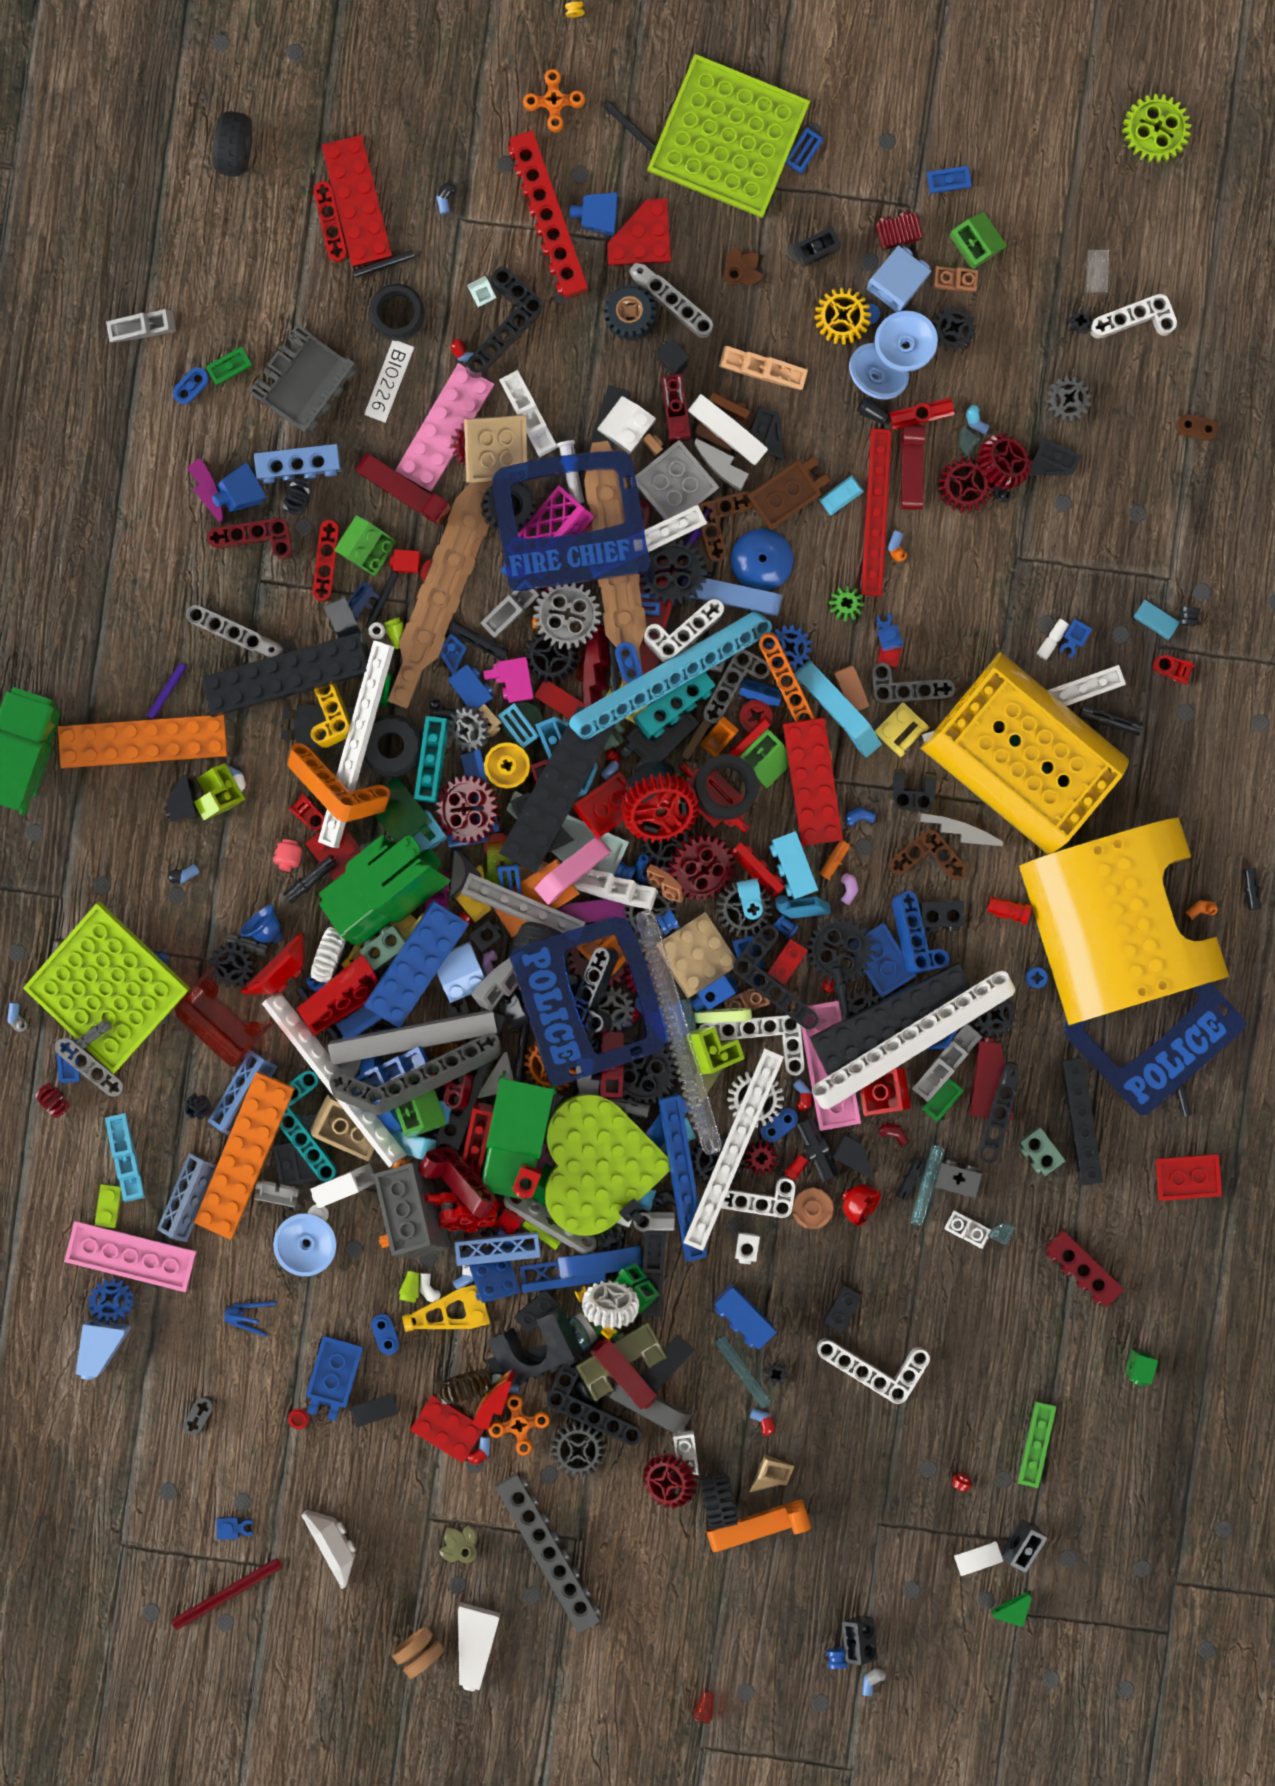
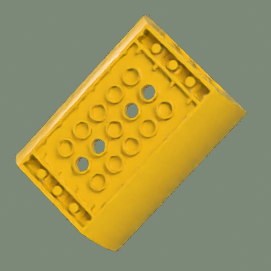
M1002 652L997 654L920 748L1046 854L1057 851L1072 838L1121 779L1129 764V759ZM996 721H1001L1004 724V730L1001 733H996L993 729ZM1014 734L1020 737V744L1016 747L1011 746L1009 743L1010 737ZM1046 761L1051 762L1053 766L1052 771L1048 774L1042 771V764ZM1061 775H1066L1069 779V783L1065 787H1061L1058 784V778Z

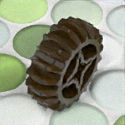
M487 1370L470 1371L438 1383L435 1387L436 1395L441 1404L462 1402L487 1393L492 1388V1381Z

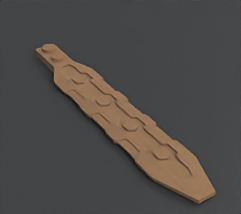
M608 441L592 443L584 484L590 513L595 516L591 520L593 546L595 543H601L602 551L604 550L603 542L613 541L617 544V540L634 536L633 525L630 523L626 475ZM636 559L598 576V584L602 593L603 620L606 636L615 648L623 642L631 643L636 649L642 669L639 647L644 638L647 625L645 611L642 608L639 567L636 566ZM626 649L622 650V656L628 657L629 651ZM632 669L627 672L629 677L636 675V672ZM622 679L623 686L627 685L628 683Z
M495 481L469 483L453 503L447 519L446 529L440 544L435 549L428 575L424 584L421 585L417 595V603L399 641L402 665L387 702L407 709L422 670L439 657L446 639V631L453 614L457 611L468 575H471L480 544L490 526L489 523L486 524L485 516L482 517L481 503L483 495Z

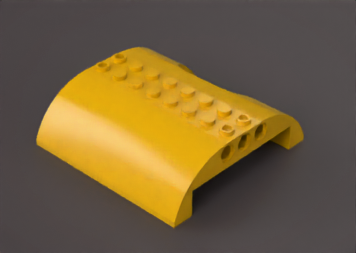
M1179 817L1147 824L1093 840L1019 866L1068 1025L1229 977L1217 937L1203 941H1191L1182 936L1176 927L1162 878L1164 870L1170 863L1191 858Z

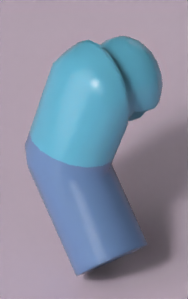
M971 405L966 411L968 425L986 435L990 425L980 420L979 407Z

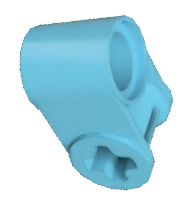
M758 879L736 882L744 915L750 920L758 919L763 912ZM751 904L759 908L755 916L747 911V909H750Z

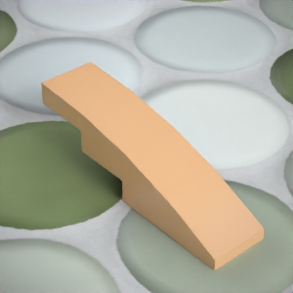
M729 346L724 347L719 367L798 390H803L808 372L807 369L771 357L766 358Z

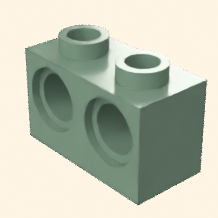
M386 926L379 932L380 935L377 938H370L363 943L364 947L359 950L373 971H380L391 963L406 942V938L397 926ZM395 935L397 943L391 947L388 940L390 936ZM377 947L380 950V956L374 959L372 951Z
M1039 1126L1018 1141L1021 1144L1018 1147L1025 1157L1030 1156L1033 1160L1031 1166L1037 1174L1042 1173L1046 1176L1065 1162L1064 1158ZM1037 1138L1039 1146L1036 1149H1030L1029 1141ZM1045 1155H1050L1051 1163L1048 1166L1041 1164V1159Z

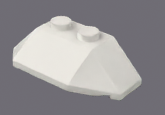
M310 1510L304 1511L301 1515L341 1589L345 1588L356 1555L354 1553L356 1548L353 1542L347 1540L345 1527L342 1522H337L336 1518Z

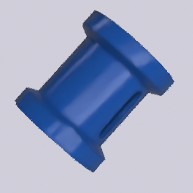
M782 914L773 926L789 940L799 928V925H794L785 918L786 915Z

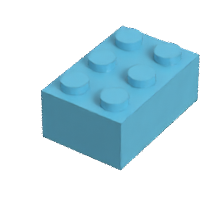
M796 831L772 840V845L769 846L772 857H777L779 865H776L780 877H785L787 884L784 887L787 896H792L793 899L818 891Z

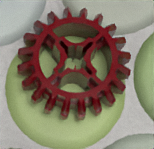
M999 433L989 437L982 444L981 449L977 453L980 456L977 462L981 463L979 469L984 471L983 476L989 478L988 483L993 481L995 487L1001 486L1002 490L1006 488L1010 490L1020 486L1028 478L1032 470L1030 467L1032 461L1028 459L1031 454L1026 453L1027 447L1021 446V440L1015 441V436L1009 438L1007 433L1003 435ZM995 449H998L997 454H994Z
M964 457L960 458V464H958L956 459L952 460L954 467L947 464L945 467L949 472L942 470L940 473L945 479H938V483L944 484V486L938 487V491H945L940 498L944 499L947 497L948 500L945 505L948 506L952 502L954 505L951 510L955 511L957 506H960L959 513H963L965 507H967V512L971 513L972 506L976 511H979L980 506L978 503L985 506L987 503L983 498L990 500L992 496L987 492L994 491L993 487L988 486V484L994 482L988 483L989 479H987V476H983L984 471L979 469L978 465L980 463L976 461L975 464H972V457L968 458L967 463H965ZM970 469V472L965 477L953 475L957 470ZM976 473L982 480L983 489H980L974 483ZM969 477H971L970 480H969V482H970L969 485H971V488L968 487V488H967L966 490H964V492L961 494V492H962V490H963V488H962L963 485H961V482L964 483L965 481L968 480ZM949 481H952L958 488L956 497L950 490ZM967 493L979 495L973 501H961Z
M675 1452L657 1454L645 1466V1473L642 1478L646 1481L643 1483V1486L648 1487L646 1493L652 1494L651 1500H658L657 1505L664 1504L665 1508L671 1506L672 1509L678 1506L682 1507L696 1493L695 1487H697L698 1483L694 1480L697 1478V1475L692 1474L694 1467L688 1466L689 1460L683 1461V1455L677 1457ZM660 1466H666L665 1471L662 1473L658 1472ZM679 1487L682 1488L680 1494H674V1490Z

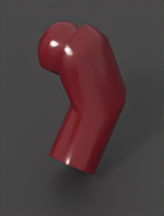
M884 1123L878 1129L880 1136H893L900 1146L909 1141L901 1127L897 1124Z

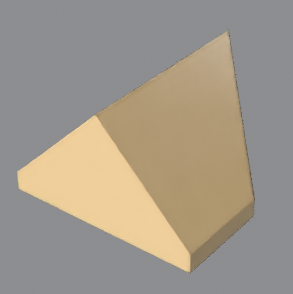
M764 1454L749 1492L778 1485L787 1486L794 1466Z

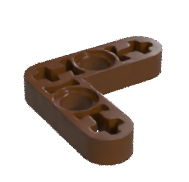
M738 492L698 505L701 511L703 506L706 509H710V513L707 514L708 520L713 519L714 523H707L699 528L709 560L717 562L723 560L726 556V548L718 518L751 509L753 504L749 501L746 507L744 504L736 505L738 509L735 510V503L732 499L735 497V501L742 500V495L748 498L746 495L750 492ZM723 500H727L730 503V510L728 512H723L720 509V503ZM709 526H713L716 529V535L713 538L706 536L705 531ZM719 540V543H715L716 549L721 550L718 558L711 554L714 551L713 544L708 545V541Z
M927 830L889 862L890 871L893 874L901 875L930 853L952 880H962L967 873V868L935 830ZM929 834L931 836L934 834L936 836L934 838L936 844L938 845L941 842L943 846L938 847L933 852L931 849L935 848L932 843L927 844L925 842L927 840L926 835ZM912 846L920 849V856L918 858L910 857L909 849ZM946 849L950 853L947 861H941L938 858L940 850ZM905 853L906 858L912 863L908 865V862L906 861L902 865V871H900L899 869L894 870V861L897 860L898 862H900L901 860H903L904 857H902L901 855ZM953 858L956 860L953 863L954 866L962 868L960 871L962 875L960 877L952 875L954 870L951 866L948 868L944 866L950 863Z

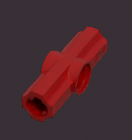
M951 398L926 404L920 403L917 406L889 412L893 430L902 429L903 426L924 425L930 421L955 415ZM919 409L925 410L927 417L920 419L916 411Z

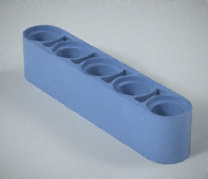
M706 578V583H700L703 591L696 590L698 597L690 596L692 599L706 602L716 599L725 606L778 616L783 595ZM682 579L680 586H686L689 580Z

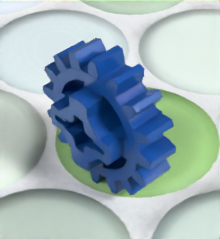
M784 625L782 626V632L776 629L775 633L783 650L786 648L785 642L789 645H794V654L791 651L786 652L784 650L787 657H791L794 660L790 664L793 670H796V664L803 666L802 660H809L806 653L812 652V649L807 648V645H810L812 642L805 640L808 634L802 635V628L795 631L794 625H791L790 630H787ZM785 634H793L797 637L795 639L787 638ZM770 638V639H771L773 642H772V643H767V647H773V646H774L775 641H774L772 638ZM803 643V653L800 656L798 646ZM779 656L772 659V662H778L777 666H781L784 663V660Z
M115 1278L111 1280V1283H108L106 1279H104L103 1285L96 1283L98 1289H91L90 1291L93 1296L88 1297L90 1302L88 1305L89 1310H93L91 1312L92 1316H98L99 1322L105 1319L107 1324H110L111 1320H114L117 1324L120 1317L125 1320L124 1314H131L129 1306H134V1302L130 1300L134 1298L133 1293L129 1292L130 1287L128 1285L124 1287L122 1280L117 1284ZM101 1295V1301L97 1305L98 1298ZM125 1297L124 1304L121 1308L120 1304L124 1300L123 1298ZM111 1299L112 1301H114V1303L111 1304V1302L107 1301Z

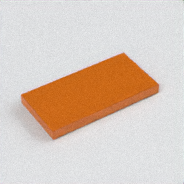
M558 859L521 882L523 896L553 909L559 908L580 893L575 885L572 884L556 900L548 905L536 892L535 888L542 879L561 864ZM514 886V887H513V891L516 892V893H517V886ZM494 908L511 937L517 935L520 926L527 922Z

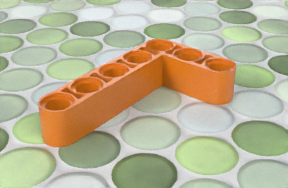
M301 743L292 745L287 761L288 767L337 820L349 822L379 814L386 810L390 797V790L387 787L375 785L350 792L309 747Z
M796 1500L738 1519L737 1525L715 1530L709 1529L706 1531L712 1552H718L792 1528L794 1534H800L810 1530L812 1527L804 1501Z

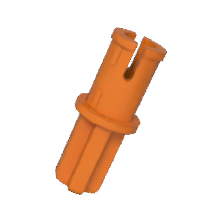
M844 840L839 841L832 854L827 856L828 860L821 871H819V874L830 880L837 867L842 865L841 861L848 852L850 844Z

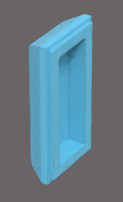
M851 475L819 498V501L829 515L832 516L862 494L864 490L854 476Z

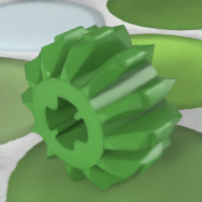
M849 586L845 587V593L839 587L837 592L840 596L832 593L831 597L836 601L831 600L828 603L829 605L836 606L830 610L831 613L839 612L835 617L836 619H839L841 614L844 615V622H847L848 615H850L852 620H855L856 617L853 612L861 615L862 611L857 607H864L863 602H857L863 598L862 594L855 597L857 589L854 588L852 593H849ZM843 599L851 601L850 609H847L846 606H841Z

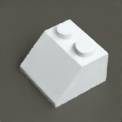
M622 396L597 430L628 454H631L655 423L656 418L639 405Z

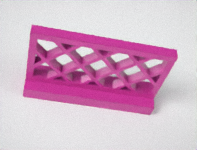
M558 485L506 550L512 556L520 555L521 557H523L522 554L528 553L530 555L533 552L543 554L545 556L543 564L547 571L541 572V567L538 565L540 572L533 573V561L530 563L531 574L542 580L549 572L548 558L545 551L556 549L559 555L552 553V557L556 556L559 560L595 516ZM562 493L564 495L563 503L556 505V499ZM577 506L571 515H568V507ZM563 508V517L555 518V510ZM550 511V519L542 521L545 512ZM562 522V526L554 532L555 523ZM550 524L549 533L542 534V526ZM537 527V535L529 537L530 530ZM549 538L547 544L541 548V539ZM536 541V549L528 550L529 542ZM524 543L523 552L516 553L514 551L519 544ZM537 555L538 563H540L539 555ZM515 558L525 567L524 558L522 560Z

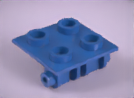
M510 1261L469 1265L478 1291L475 1293L477 1301L481 1300L482 1303L521 1293Z

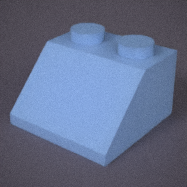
M470 942L452 949L437 971V975L450 1003L472 994L486 977Z

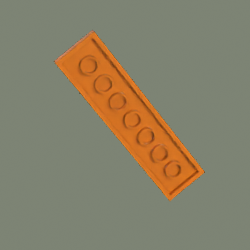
M225 715L213 718L211 716L58 727L61 768L228 757Z
M255 1072L194 1220L195 1224L230 1240L233 1239L295 1090L294 1087L262 1072Z

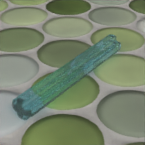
M932 1145L912 1214L911 1223L917 1226H922L942 1158L944 1148L938 1145Z
M724 1336L716 1340L717 1347L761 1408L767 1407L771 1403L768 1396Z

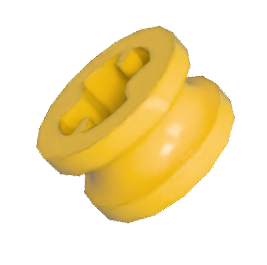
M583 2L567 3L565 5V9L568 10L566 16L572 18L584 15L585 12L582 9Z

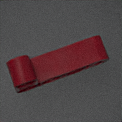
M903 426L901 510L923 509V446L925 444V426Z
M280 518L211 529L207 534L208 543L216 549L271 541L272 551L279 559L286 560L293 553L290 528ZM277 524L284 525V531L280 534L274 532V527ZM262 527L264 529L261 537L254 536L255 528ZM241 530L243 537L238 541L234 540V532ZM218 534L221 537L228 536L230 542L226 538L219 539V543H216L213 539ZM281 544H285L288 547L287 552L283 555L277 552V548Z
M470 1072L463 1075L464 1080L461 1084H459L458 1078L444 1084L446 1086L444 1103L448 1108L462 1110L468 1106L473 1086V1075ZM456 1095L459 1096V1102L457 1105H455L454 1098Z
M450 1147L437 1148L426 1152L418 1167L419 1174L428 1179L441 1177L472 1214L479 1218H485L496 1200L495 1196L461 1156Z

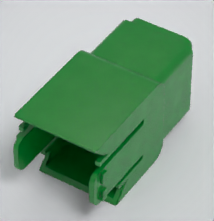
M12 687L11 692L6 691L0 707V805L17 810L20 815L25 816L27 811L30 810L29 805L32 796L35 797L37 795L52 750L50 744L61 713L57 710L58 704L53 700Z
M381 835L347 863L346 871L319 892L322 898L319 905L343 939L355 946L360 943L363 944L392 921H402L451 882L449 878L437 871L441 867V861L435 852L428 849L420 855V846L409 835L405 836L397 844L385 835Z
M503 1070L502 1075L498 1079L499 1086L486 1144L488 1151L481 1180L492 1193L523 1199L516 1196L512 1188L522 1164L537 1168L538 1159L540 1160L544 1146L553 1097L556 1095L558 1087H556L557 1081H553L551 1089L505 1079L506 1071ZM523 1178L520 1181L523 1187H530L532 1185V1181L528 1178Z

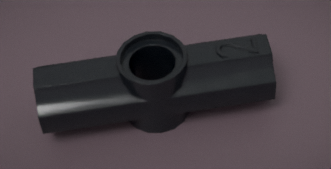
M813 1117L796 1124L805 1142V1149L811 1162H814L822 1182L837 1176L838 1172L830 1157V1150L824 1137H821Z

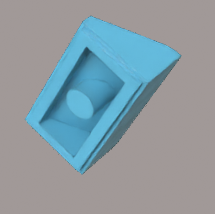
M1146 600L1143 601L1133 616L1167 640L1171 638L1179 624L1177 620Z

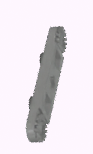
M504 1196L503 1202L506 1208L516 1212L520 1217L569 1247L577 1249L581 1254L592 1253L596 1248L597 1242L594 1236H580L565 1231L555 1223L547 1208L532 1198L518 1199L519 1204H515L509 1196ZM549 1219L552 1221L551 1225L548 1224ZM581 1240L588 1241L587 1243H589L590 1247L584 1246Z

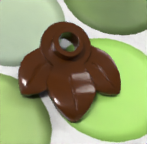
M737 247L733 248L726 257L725 281L731 285L742 283L747 286L758 283L763 277L760 272L755 270L758 264V254L747 253L741 255ZM732 271L737 272L738 276L736 278L730 276Z

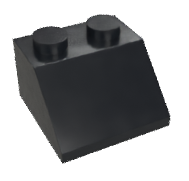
M181 776L166 801L167 806L164 807L167 819H171V822L178 823L201 817L194 804L197 796L192 776Z
M851 1132L848 1135L842 1133L831 1156L871 1178L872 1172L864 1145L860 1142V1137Z

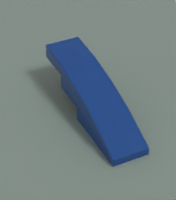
M418 1046L402 1056H397L382 1065L366 1071L354 1079L378 1087L429 1062L423 1047Z

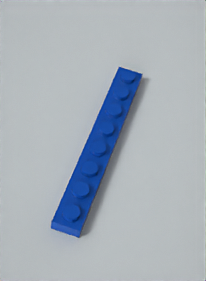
M676 1094L660 1098L658 1101L685 1261L690 1262L707 1257L706 1246L702 1251L684 1243L699 1204L681 1095Z

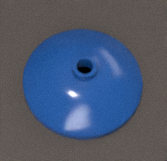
M769 529L749 531L739 538L734 545L731 554L732 571L737 580L745 587L764 591L773 590L782 585L791 573L793 567L791 547L786 539L775 531ZM760 555L766 556L765 562L759 561Z

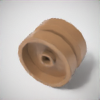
M427 1626L413 1633L391 1655L397 1664L407 1662L403 1672L409 1679L416 1677L426 1670L445 1651L444 1646L439 1640L430 1642L433 1633Z

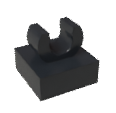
M634 1198L618 1212L627 1222L633 1219L639 1225L644 1220L639 1214L643 1207Z

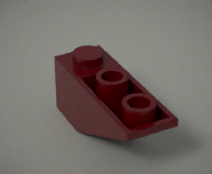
M682 374L662 376L670 443L677 442L678 440H690L691 434Z
M602 1031L599 1094L601 1097H622L623 1032Z

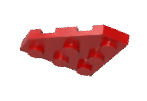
M667 198L646 200L607 243L609 266L671 262Z

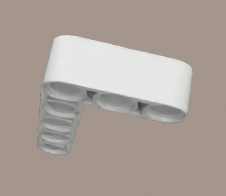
M788 1015L756 1017L751 1020L737 1022L703 1023L698 1028L706 1026L715 1027L720 1041L782 1035L785 1069L791 1075H799L804 1070L801 1025L796 1022L794 1029H786L785 1021L791 1018ZM768 1020L775 1022L776 1027L772 1032H767L764 1029V1024ZM747 1022H751L755 1026V1030L751 1034L743 1031V1026ZM726 1024H731L734 1027V1032L730 1036H726L722 1032V1028ZM790 1039L798 1041L796 1050L791 1051L787 1048V1042ZM792 1060H798L800 1062L799 1070L791 1071L789 1063Z
M821 1339L817 1344V1351L822 1359L896 1404L905 1402L930 1361L929 1354L924 1348L915 1347L910 1351L896 1376L892 1378L831 1339ZM824 1344H830L832 1351L824 1354L821 1352V1347ZM917 1353H924L925 1359L922 1362L914 1361V1356ZM842 1355H847L850 1357V1361L848 1364L842 1365L839 1363V1358ZM858 1367H867V1373L864 1376H859L856 1374ZM905 1371H913L914 1377L911 1380H905L903 1378ZM878 1377L885 1379V1384L881 1387L874 1385V1381ZM896 1388L903 1390V1394L899 1398L892 1396V1392Z

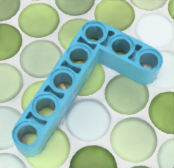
M810 660L794 672L798 681L847 732L855 747L865 758L882 745L868 721Z

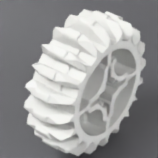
M329 927L325 931L313 961L311 978L319 982L328 983L333 978L346 944V940L338 934L335 928Z
M745 1072L747 1078L745 1080L741 1076L737 1077L741 1082L739 1085L736 1082H732L736 1090H728L730 1094H734V1097L727 1098L729 1102L734 1101V1104L730 1105L729 1109L736 1108L737 1110L732 1114L733 1117H736L743 1101H738L739 1092L746 1084L749 1086L752 1079L748 1072ZM778 1081L773 1082L767 1099L773 1096L772 1105L766 1113L762 1109L755 1127H758L759 1120L765 1126L766 1122L764 1119L767 1117L770 1122H773L774 1120L770 1116L772 1113L776 1116L779 1115L775 1108L782 1109L783 1105L778 1104L777 1100L782 1101L784 1097L777 1096V1093L782 1092V1088L776 1090L774 1088L779 1084Z
M610 1280L608 1283L603 1281L600 1284L594 1283L593 1287H588L587 1292L583 1296L582 1308L584 1317H587L589 1322H594L595 1326L602 1325L603 1329L610 1327L612 1330L613 1327L620 1329L622 1325L628 1326L629 1322H633L638 1314L639 1299L637 1293L633 1292L631 1287L627 1288L626 1284L620 1285L618 1281L616 1283H611Z

